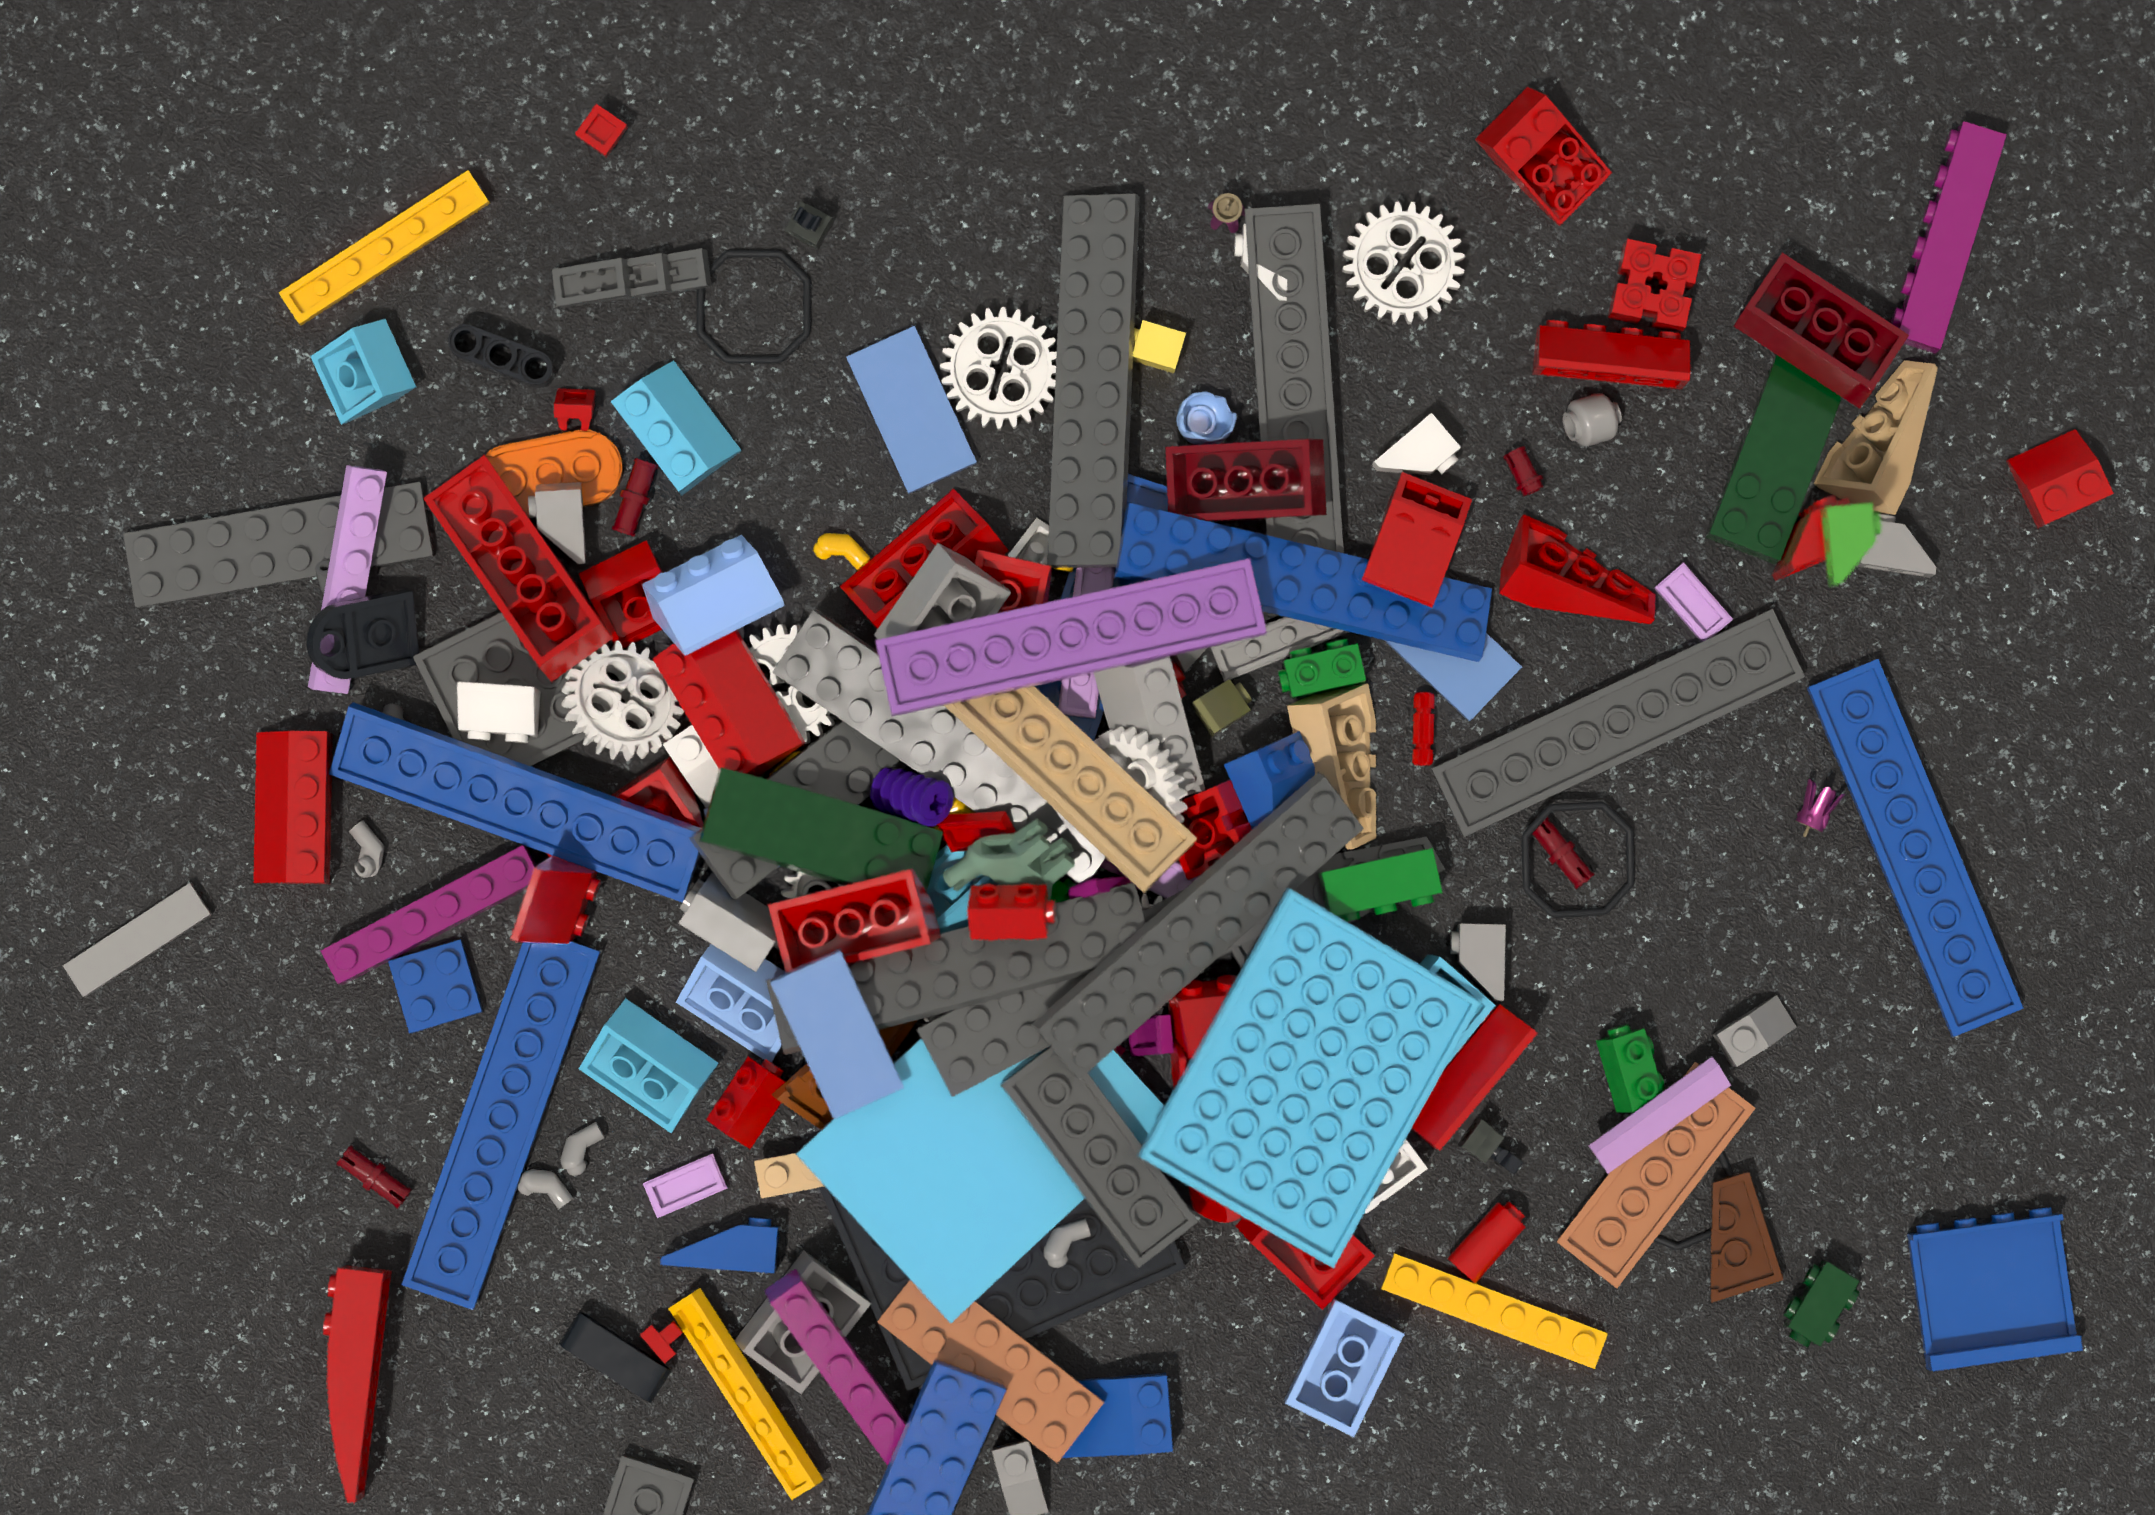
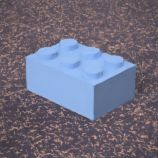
M1333 1299L1284 1402L1354 1437L1404 1333Z

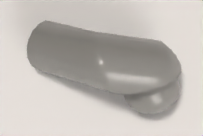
M362 820L349 833L361 846L358 862L354 866L355 872L360 877L368 878L375 876L381 869L384 846L365 821Z
M597 1122L570 1135L566 1139L560 1160L563 1169H566L569 1175L578 1176L585 1171L584 1156L586 1148L605 1138Z
M527 1170L523 1172L517 1186L519 1192L526 1196H529L531 1193H547L558 1210L574 1199L558 1176L552 1171Z
M1086 1218L1058 1226L1052 1230L1044 1246V1257L1051 1267L1060 1268L1064 1266L1068 1261L1066 1254L1071 1243L1091 1236Z

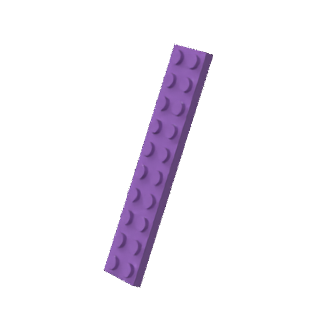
M1245 559L875 641L893 717L1165 656L1266 635L1267 631L1250 559Z

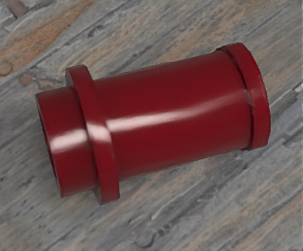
M1525 446L1519 447L1503 456L1518 485L1515 489L1517 492L1521 491L1523 497L1531 495L1544 487L1541 482L1544 478L1542 475L1538 476Z

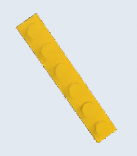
M467 170L280 291L279 294L301 326L490 204L469 170Z
M1395 1253L1392 1256L1381 1286L1382 1290L1593 1369L1597 1365L1608 1333Z
M701 1288L668 1308L790 1499L793 1500L823 1481L824 1479Z

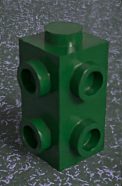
M1822 1260L1819 1266L1813 1263L1802 1281L1807 1286L1800 1298L1793 1296L1783 1312V1316L1787 1318L1783 1325L1791 1329L1788 1337L1806 1348L1809 1347L1811 1342L1820 1347L1824 1341L1830 1343L1840 1327V1323L1836 1320L1843 1308L1850 1310L1859 1296L1860 1291L1856 1287L1860 1281L1827 1261Z

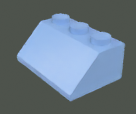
M742 535L729 539L721 545L699 556H695L689 561L667 572H663L642 584L653 619L685 656L785 606L758 552Z
M710 944L698 961L676 1003L762 1059L772 1062L782 1047L766 980L776 978L786 972L766 959L757 972Z

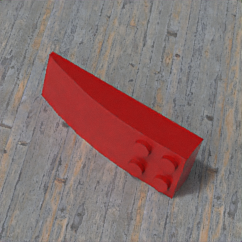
M485 455L423 498L531 657L551 682L613 639V636Z
M346 1265L337 1268L335 1275H330L328 1297L334 1298L333 1308L330 1313L326 1312L323 1335L329 1336L327 1388L330 1425L336 1460L347 1502L356 1503L365 1496L392 1270Z

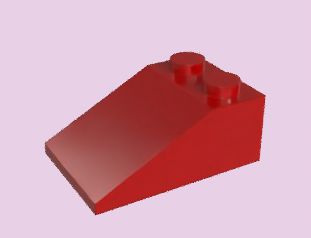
M980 549L977 550L975 565L1011 592L997 614L1048 603L1052 566Z
M551 856L534 867L510 939L517 942L569 944L576 939L577 935L582 937L589 920V915L584 914L588 900H595L601 884V880L596 879L598 872L555 856Z
M1245 1217L1235 1225L1253 1246L1322 1310L1375 1257L1352 1234L1335 1267L1332 1268Z

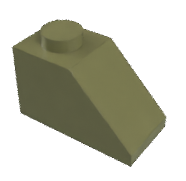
M1229 679L1195 700L1191 707L1213 738L1250 713L1251 709L1247 704L1252 699L1240 682L1234 686Z

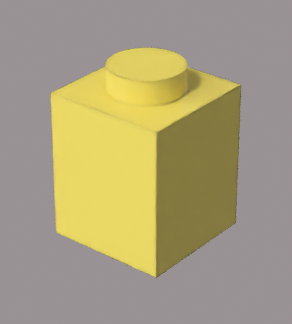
M1142 320L1140 329L1134 328L1133 361L1174 373L1186 333Z

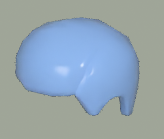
M1205 391L1192 393L1181 402L1176 422L1180 433L1186 441L1194 445L1220 444L1233 432L1237 415L1230 410L1225 397L1213 395Z

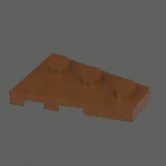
M1749 1171L1712 1181L1710 1302L1713 1303L1782 1281L1781 1270Z

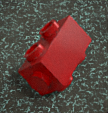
M1026 883L1021 885L985 884L982 886H971L967 906L971 940L1047 939L1049 923H1055L1056 903L1055 900H1049L1047 885Z
M747 1057L706 1120L727 1136L751 1149L782 1103L772 1094L786 1082L780 1077L784 1071L767 1059H764L762 1064H759L750 1057Z

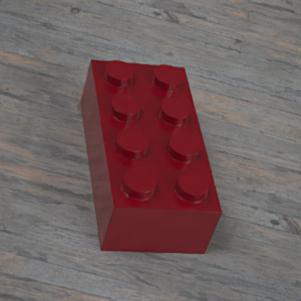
M1783 252L1734 324L1735 328L1859 409L1872 393L1909 336Z
M1323 439L1165 447L1168 512L1205 521L1327 515Z

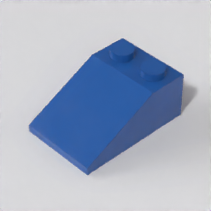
M1300 731L1224 764L1252 830L1315 775V766L1311 759L1309 748L1304 743Z
M1166 1373L1077 1380L1103 1400L1104 1404L1062 1458L1173 1452Z

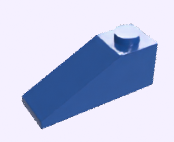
M749 1217V1224H740L661 1257L660 1265L775 1273L780 1227L771 1226L772 1219Z

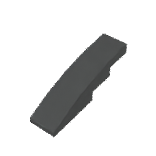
M703 248L672 254L658 253L629 259L615 258L552 269L556 307L642 298L712 287L707 249Z

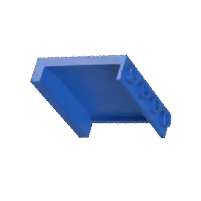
M2051 1207L2029 1210V1217L2015 1219L2014 1212L1991 1215L1992 1222L1977 1224L1976 1218L1954 1220L1953 1228L1940 1229L1939 1223L1922 1224L1916 1226L1917 1233L1907 1234L1927 1370L1938 1371L2083 1351L2081 1335L2076 1334L2060 1224V1220H2064L2063 1214H2052Z

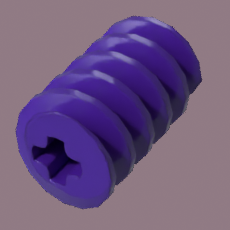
M885 767L879 771L872 782L870 792L872 803L878 811L925 826H936L949 815L953 806V791L948 783L931 777L926 778L924 775L902 768L892 769Z

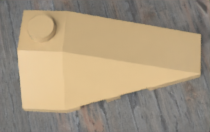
M1904 360L1877 392V402L1865 417L1859 415L1854 420L1852 425L1855 429L1842 444L1836 442L1828 452L1814 484L1840 499L1847 497L1852 505L1872 503L1873 512L1896 515L1911 482L1938 367L1932 363Z
M1368 683L1310 695L1287 705L1292 732L1294 734L1300 731L1304 743L1309 748L1310 756L1315 766V774L1319 772L1326 777L1364 828L1345 845L1347 850L1355 849L1376 839V792L1370 788V768L1376 767V755L1370 754V733L1376 732V718Z

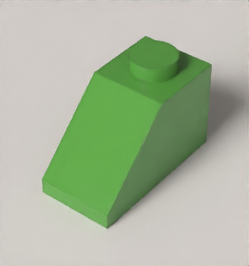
M1872 503L1831 506L1821 510L1828 587H1836L1841 584L1874 545L1876 535L1881 534L1879 512H1873Z

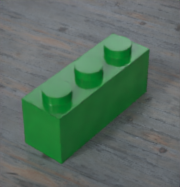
M1433 848L1318 873L1325 909L1346 922L1360 919L1359 911L1374 908L1375 915L1397 911L1396 903L1411 900L1412 907L1433 903V895L1443 893Z

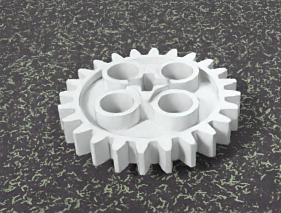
M1399 201L1395 202L1393 213H1389L1387 208L1381 205L1379 208L1380 217L1378 219L1370 212L1366 214L1368 227L1360 223L1355 225L1354 228L1360 237L1348 236L1347 242L1355 249L1343 252V257L1352 260V263L1344 266L1342 271L1353 274L1354 277L1346 282V287H1358L1359 290L1353 297L1354 301L1364 297L1368 300L1364 308L1365 312L1371 310L1374 306L1379 308L1377 313L1378 320L1388 312L1391 313L1392 324H1396L1399 315H1404L1409 325L1412 323L1414 313H1418L1420 318L1425 321L1427 320V308H1431L1437 314L1440 313L1441 307L1438 300L1450 303L1452 297L1446 290H1458L1460 284L1452 279V277L1464 274V269L1455 266V263L1463 260L1465 256L1463 253L1453 251L1461 243V240H1449L1448 236L1454 228L1453 225L1442 229L1439 225L1443 215L1440 214L1431 220L1428 218L1430 207L1428 206L1419 214L1416 213L1415 202H1411L1408 211H1402ZM1396 228H1403L1409 232L1411 241L1407 245L1398 246L1391 240L1390 232ZM1420 237H1424L1426 239L1425 243L1413 255L1409 263L1412 269L1403 268L1392 284L1386 290L1382 289L1381 284L1397 265L1398 261L1395 257L1404 258ZM1432 251L1438 255L1440 265L1435 269H1426L1420 263V255L1423 252ZM1373 257H1380L1386 262L1387 271L1381 275H1374L1368 270L1367 261ZM1408 280L1415 285L1416 295L1409 299L1403 298L1397 293L1396 285L1400 281Z
M1001 307L999 317H993L991 310L987 308L985 311L986 319L982 321L974 313L971 314L973 326L969 328L960 322L958 325L963 335L959 337L950 334L949 340L955 347L954 349L943 348L942 350L945 356L951 358V362L940 364V369L951 373V375L941 380L942 385H953L954 387L948 392L947 398H960L956 411L959 412L968 407L970 409L968 421L971 422L977 415L982 416L983 428L988 425L990 419L996 421L997 430H1001L1004 420H1009L1013 429H1016L1017 417L1020 416L1028 424L1031 423L1029 412L1032 409L1041 415L1044 413L1040 404L1041 400L1050 403L1054 401V398L1047 391L1048 388L1055 389V380L1051 379V377L1056 375V366L1052 365V362L1056 361L1057 352H1049V348L1056 343L1055 338L1043 340L1042 337L1047 327L1043 325L1036 330L1032 328L1035 320L1033 315L1025 322L1020 321L1021 312L1019 309L1016 310L1012 318L1007 317L1005 307ZM985 336H993L999 341L1000 345L995 353L989 355L982 353L978 349L979 341ZM1012 337L1014 341L1007 358V368L1011 372L1003 373L996 399L992 401L989 399V394L996 373L995 369L991 366L992 364L999 365L1006 339ZM1021 347H1029L1035 352L1036 357L1031 364L1026 366L1020 365L1014 359L1016 350ZM974 372L984 373L989 380L987 386L979 391L971 389L967 385L969 375ZM1009 383L1020 384L1025 391L1023 397L1018 401L1007 400L1003 395L1005 386Z
M779 624L776 629V635H774L770 628L765 627L763 628V640L756 635L749 636L752 644L749 650L759 666L765 664L770 669L769 683L772 688L784 684V680L772 672L800 631L801 627L799 625H793L789 635L786 626ZM793 686L788 688L789 693L775 692L806 742L805 744L810 743V731L818 737L824 734L821 727L822 723L828 726L835 725V722L829 715L831 712L817 703L812 707L806 706L802 698L803 693Z
M620 641L615 642L611 651L605 644L597 650V653L593 652L575 665V669L571 668L565 677L569 682L564 684L561 692L568 696L564 698L561 706L572 709L566 715L565 720L577 721L578 724L572 733L579 734L584 732L587 735L583 741L584 746L592 741L596 742L597 754H600L606 747L610 749V758L613 760L619 751L623 752L626 761H630L635 751L641 759H644L649 749L657 753L662 743L670 740L673 736L671 733H675L680 726L677 720L680 719L684 710L677 706L680 705L655 662L648 658L649 648H645L639 654L636 653L634 642L630 644L627 650H623ZM606 672L614 673L620 681L611 680ZM640 689L649 691L653 699L646 698ZM592 703L602 705L605 712L597 711ZM626 720L634 721L639 729H633L628 726Z
M1123 726L1101 734L1098 739L1093 741L1180 823L1184 822L1185 819L1180 813L1187 810L1188 806L1180 799L1188 794L1187 791L1179 788L1178 783L1185 779L1183 776L1175 775L1174 770L1177 768L1178 763L1168 762L1167 757L1170 751L1166 749L1161 752L1158 749V738L1148 742L1147 731L1144 730L1137 734L1134 726L1126 730Z

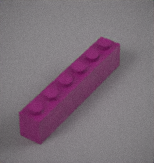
M1965 121L1958 126L1957 130L1951 129L1944 150L1950 152L1946 166L1940 164L1933 186L1939 188L1935 202L1928 201L1922 222L1928 223L1924 237H1917L1911 257L1917 259L1913 273L1907 271L1900 293L1906 295L1902 309L1896 307L1891 319V324L1909 335L1904 342L1906 345L1931 353H1937L1942 347L2007 134Z
M522 845L321 950V953L337 984L344 985L523 892L528 888L534 867L537 864L528 847Z
M795 1268L765 1289L767 1298L882 1459L889 1465L907 1422Z

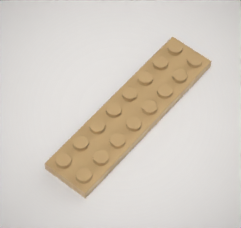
M1030 686L944 705L1144 893L1196 842L1197 838L1036 687Z

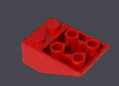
M1527 87L1475 139L1496 165L1559 226L1612 174L1545 94L1530 87Z
M1402 472L1388 501L1362 580L1432 608L1464 526L1472 499Z

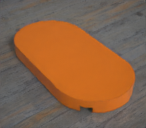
M576 430L501 445L493 448L485 455L528 516V496L535 495L536 485L581 482L583 507L601 503L609 498L618 488L623 474V462L617 447L606 436L592 430Z

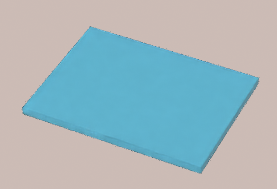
M1287 888L1137 1156L1334 1268L1482 1001L1292 889Z
M920 1038L894 1062L903 1082V1089L833 1119L796 1153V1156L949 1323H952L1084 1199L1000 1086L1001 1083L1047 1048L951 1097L928 1050ZM1113 1050L1094 1066L1088 1074L1142 1145L1165 1106Z

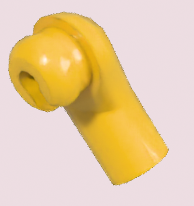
M825 533L818 538V542L813 547L815 555L822 560H827L832 555H844L857 571L871 559L848 534Z

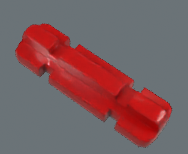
M1417 692L1414 695L1416 713L1413 714V744H1415V749L1412 750V762L1416 766H1430L1433 763L1431 745L1434 744V714H1431V709H1434L1435 696L1431 692Z

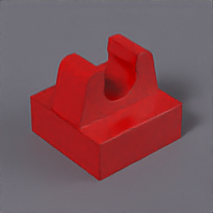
M596 103L576 131L575 136L607 158L628 126Z
M557 389L554 401V418L558 419L561 430H567L569 418L579 419L582 431L589 429L595 407V390Z
M673 1321L660 1333L651 1325L640 1336L665 1364L676 1354L669 1345L683 1332Z

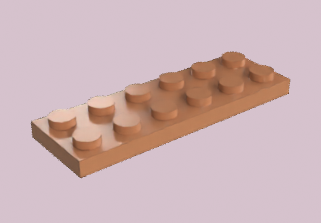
M1694 1062L1684 1076L1700 1065ZM1729 1087L1611 1171L1563 1232L1557 1243L1617 1289L1749 1118L1755 1107Z
M909 1280L877 1321L930 1364H933L934 1359L1004 1385L1006 1392L996 1415L1056 1463L1060 1461L1104 1404L1103 1400L976 1301L952 1323H949L912 1281Z

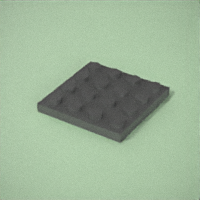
M502 613L413 656L453 739L533 767L583 742L587 736L584 732L579 734L572 733L578 723L577 721H566L565 717L572 709L561 706L564 698L568 696L561 692L564 684L569 682L565 678L569 670L551 682L538 667ZM458 682L535 687L541 691L538 737L528 736V743L506 742V735L491 734L489 741L467 739L468 732L458 730ZM592 703L597 711L605 712L602 705Z

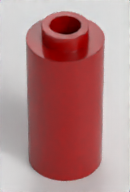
M1509 1201L1504 1207L1497 1202L1447 1259L1476 1284L1526 1228L1521 1223L1525 1216Z

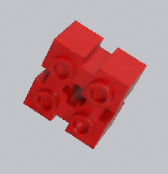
M1627 238L1622 247L1617 274L1626 276L1625 283H1617L1614 287L1608 318L1637 324L1642 316L1653 318L1652 327L1682 333L1687 325L1692 298L1683 297L1684 288L1691 289L1694 286L1701 254L1671 248L1667 256L1655 254L1656 244ZM1658 279L1659 284L1663 285V289H1660L1657 294L1651 293V286L1645 285L1646 280Z
M1231 780L1182 800L1188 808L1180 813L1185 819L1181 824L1197 838L1194 845L1179 858L1187 880L1202 875L1252 831Z

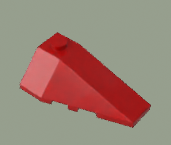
M1524 514L1522 515L1501 567L1499 594L1533 608L1652 624L1655 620L1656 594L1620 570L1609 571L1594 560L1597 555L1586 548L1582 553L1564 541L1568 535L1559 529Z
M671 756L611 795L703 828L704 824L693 789Z

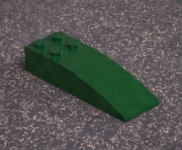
M1776 354L1705 534V538L1774 565L1781 560L1842 398Z
M719 768L699 841L843 886L913 868L927 891L943 832L839 799L741 772Z

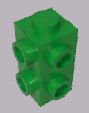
M1348 639L1327 643V651L1312 654L1311 647L1289 652L1290 659L1283 661L1284 669L1277 670L1282 693L1289 691L1290 698L1295 699L1364 683L1366 677L1358 643L1349 645Z
M1624 1024L1608 1029L1609 1036L1596 1040L1616 1113L1636 1112L1665 1089L1663 1077L1657 1071L1654 1062V1046L1651 1038L1646 1034L1645 1028L1630 1029L1629 1024Z

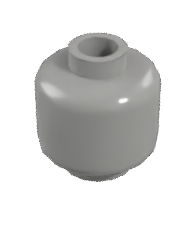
M1595 393L1571 401L1567 407V412L1563 414V425L1570 440L1576 441L1581 446H1592L1613 439L1617 434L1618 424L1622 421L1618 404L1611 402L1602 393Z

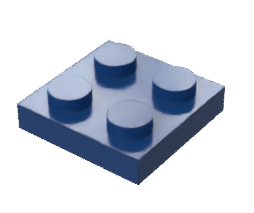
M462 939L388 961L409 1034L483 1012Z

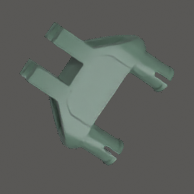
M1036 819L1014 834L991 835L978 839L968 847L966 856L943 872V877L946 883L953 887L955 891L961 890L964 885L979 875L988 876L999 885H1021L1026 883L1047 885L1048 898L1050 900L1053 883L1075 866V861L1067 855L1073 851V848L1063 838L1050 845V842L1043 837L1048 832L1047 826Z

